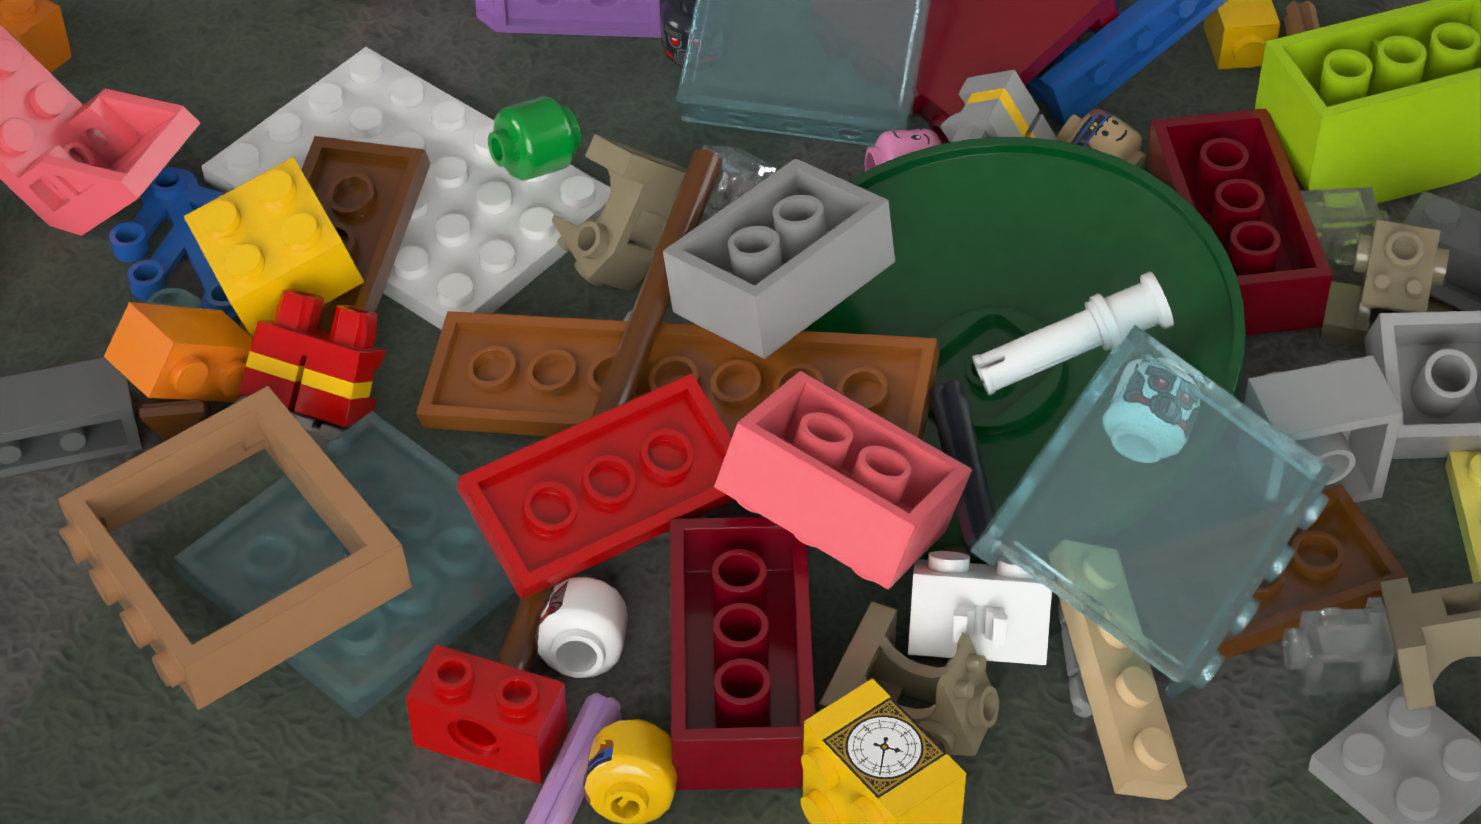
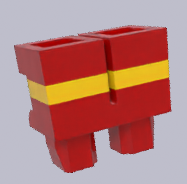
M298 289L284 290L276 308L274 320L258 321L238 394L248 397L269 386L287 409H294L295 412L342 427L370 424L376 404V399L369 397L374 372L381 365L386 354L385 349L373 346L378 314L359 307L337 305L330 333L317 329L324 301L323 297Z

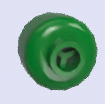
M540 96L500 109L494 120L493 132H490L488 135V148L493 161L499 167L504 166L511 176L521 181H527L567 168L575 155V150H578L580 146V128L575 115L567 106H561L557 100L551 97Z

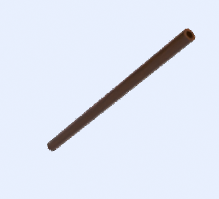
M700 149L694 151L591 418L633 400L671 300L663 250L699 226L722 166L721 158L714 152ZM554 585L520 600L497 663L527 672L530 671L538 650L535 635L543 601Z

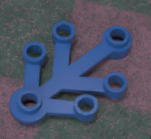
M164 167L140 196L144 206L132 222L120 223L111 230L109 238L112 251L118 260L124 262H133L143 258L149 251L148 239L164 219H169L173 227L152 258L139 261L128 270L127 277L132 295L144 301L161 297L167 290V279L186 253L205 291L201 299V308L222 310L240 326L241 320L230 304L184 218L193 209H198L225 193L198 186L197 178L188 170L175 167Z

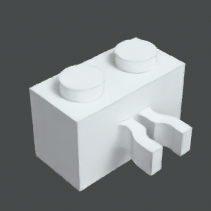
M935 551L929 553L928 560L918 559L914 564L908 655L954 658L957 652V642L963 632L969 634L977 654L984 655L986 661L1046 665L1052 596L1051 569L1038 568L1039 562L1037 560L1020 556L999 557L997 565L970 563L969 555L952 551Z

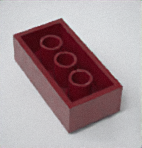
M1267 109L1151 120L1145 171L1173 188L1189 202L1210 225L1223 245L1238 279L1243 299L1246 335L1322 327L1333 274Z
M766 517L670 519L672 765L678 777L675 791L803 788L801 757L804 753V721L815 715L807 545L799 541L793 533Z

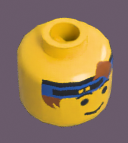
M635 719L620 720L607 725L593 738L588 755L583 788L587 802L596 813L615 823L646 824L659 819L670 808L678 778L672 765V742L670 735L650 722Z

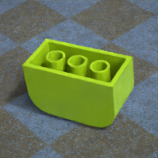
M1430 0L1266 41L1255 110L1267 109L1270 113L1293 174L1319 208L1330 212H1348L1459 183L1481 174V0Z

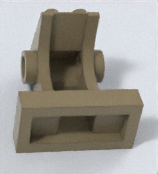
M594 134L585 157L608 169L611 192L607 205L598 219L586 221L580 226L574 225L556 215L553 216L552 222L561 235L557 240L558 245L562 249L572 252L576 259L575 268L585 280L598 287H602L605 284L630 291L647 274L687 169L671 161Z
M1377 219L1373 236L1360 234L1353 271L1364 273L1362 286L1331 281L1320 339L1365 347L1364 338L1373 323H1368L1370 313L1453 311V307L1436 299L1429 298L1431 285L1443 286L1448 264L1449 249L1438 248L1441 230Z
M1408 577L1380 582L1390 641L1407 710L1436 706L1433 684L1441 671L1453 661L1465 657L1481 656V582L1413 594Z
M871 601L819 703V711L873 678L897 703H899L902 695L905 694L935 704L923 709L901 707L948 755L975 756L987 729L991 728L996 722L999 711L998 693L991 686L985 672V656L977 654L969 634L962 632L957 642L956 655L947 662L945 667L935 668L910 660L895 649L897 610Z

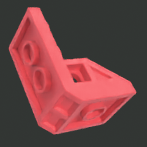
M0 24V179L49 226L82 236L137 200L194 132L200 122L184 106L106 88L85 104H82Z

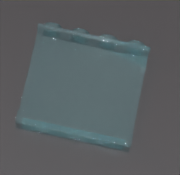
M696 0L676 100L682 120L872 147L875 146L878 137L883 132L912 129L911 112L931 0Z
M1134 325L1110 352L970 551L992 567L1003 556L1008 558L1172 679L1164 694L1173 699L1192 685L1201 690L1218 671L1225 659V656L1217 651L1218 647L1228 632L1237 636L1258 610L1260 602L1252 597L1263 579L1269 583L1273 582L1291 560L1295 550L1287 545L1298 527L1304 531L1307 530L1327 505L1329 498L1321 493L1335 470L1138 326Z

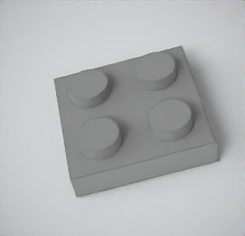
M1401 684L1311 756L1308 770L1373 824H1459L1481 806V740L1438 706L1407 710Z

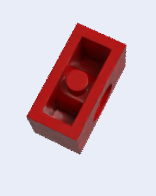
M437 644L434 645L406 696L413 745L541 785L569 731L564 682Z

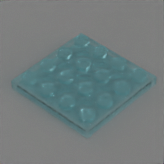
M373 411L369 412L321 449L402 544L412 588L285 660L356 719L360 718L423 667L435 644L447 647L516 591L457 490L460 475ZM285 475L175 556L174 559L178 574L230 617L237 620L351 554Z

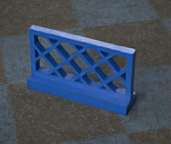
M1115 0L1117 11L1119 9V1L1121 0ZM1138 0L1128 9L1118 11V16L1085 43L1077 44L1076 39L1048 64H1057L1040 78L1035 76L1025 87L1031 95L1048 105L1051 117L1064 126L1072 115L1075 114L1080 118L1228 0ZM1087 29L1084 33L1092 31L1090 29Z

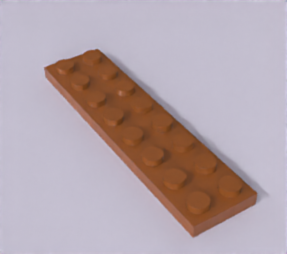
M447 311L416 412L422 428L550 437L590 419L628 321ZM662 323L633 399L689 374H693L732 437L737 423L799 371H802L923 441L931 402L929 391L934 385L940 352L937 338L801 331L763 359L699 325Z

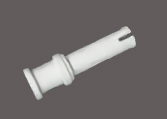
M1147 272L1141 275L1140 283L1104 298L1099 293L1091 296L1089 301L1085 302L1086 310L981 355L976 354L972 356L981 381L984 380L983 385L988 395L1099 346H1102L1105 351L1109 349L1115 351L1122 348L1123 340L1157 325L1163 329L1173 326L1174 321L1169 304L1154 274Z

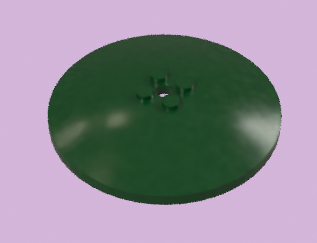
M990 137L935 145L889 160L847 181L889 200L895 262L803 331L937 338L940 355L934 384L946 383L954 379L964 385L1000 531L1001 545L995 552H984L978 556L971 555L965 549L955 509L946 532L919 560H928L929 553L952 551L969 555L970 563L997 565L998 558L1004 556H1020L1035 559L1039 563L1048 561L1047 555L1061 541L1093 546L1140 522L1167 502L1191 479L1211 454L1226 429L1237 403L1245 368L1246 331L1243 299L1236 273L1226 250L1210 225L1173 188L1149 172L1119 157L1090 147L1032 137ZM1147 272L1154 274L1169 304L1174 321L1173 326L1163 329L1157 325L1123 340L1122 348L1115 351L1111 349L1105 351L1102 346H1099L996 390L991 395H988L983 385L984 381L975 377L978 372L972 356L976 354L981 355L1086 310L1085 302H1088L1091 296L1099 293L1105 298L1140 283L1141 275ZM1152 361L1167 362L1177 367L1183 373L1184 378L1198 394V411L1186 442L1177 455L1159 460L1153 464L1131 462L1121 457L1111 447L1110 441L1101 427V413L1115 379L1124 368ZM930 402L923 441L943 452Z

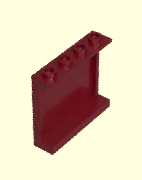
M820 0L810 9L818 30L815 39L820 48L833 60L837 61L843 57L851 63L857 76L868 87L875 89L880 85L890 93L895 105L906 116L913 118L918 114L929 123L930 129L938 135L943 144L950 143L940 126L952 115L962 112L965 104L959 96V92L968 77L1015 69L1023 84L1026 85L1087 29L1096 34L1118 16L1115 0Z

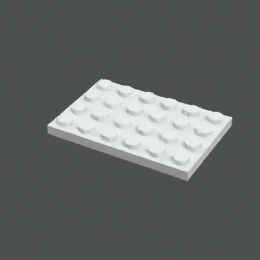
M367 47L356 53L202 165L204 181L217 190L227 193L232 188L246 183L292 157L295 158L300 169H302L314 136L425 149L431 165L383 294L441 330L447 311L492 314L568 252L557 243L561 235L552 222L553 216L562 217L577 226L586 221H595L600 217L607 205L611 192L609 186L572 165L560 171L527 181H521L511 176L504 166L499 167L493 161L489 152L488 135L490 132H493L494 120Z

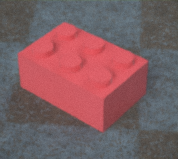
M799 371L737 423L714 487L735 499L746 510L759 513L793 533L802 543L816 547L849 566L861 578L876 582L889 590L946 532L972 469L804 372Z

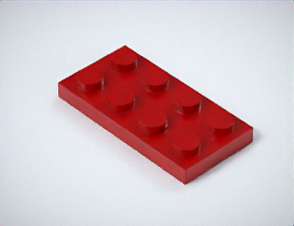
M689 374L464 474L458 479L457 490L522 600L670 531V519L698 518L734 501L735 499L714 487L732 437L693 374Z

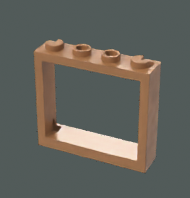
M269 386L58 498L68 524L59 529V534L68 545L74 561L77 564L86 560L90 562L93 569L89 570V575L94 586L108 606L118 601L123 607L124 611L120 613V617L134 643L139 649L150 644L156 652L152 656V661L166 687L171 686L173 688L179 684L198 710L412 588L402 544ZM265 449L351 555L192 645L109 533Z

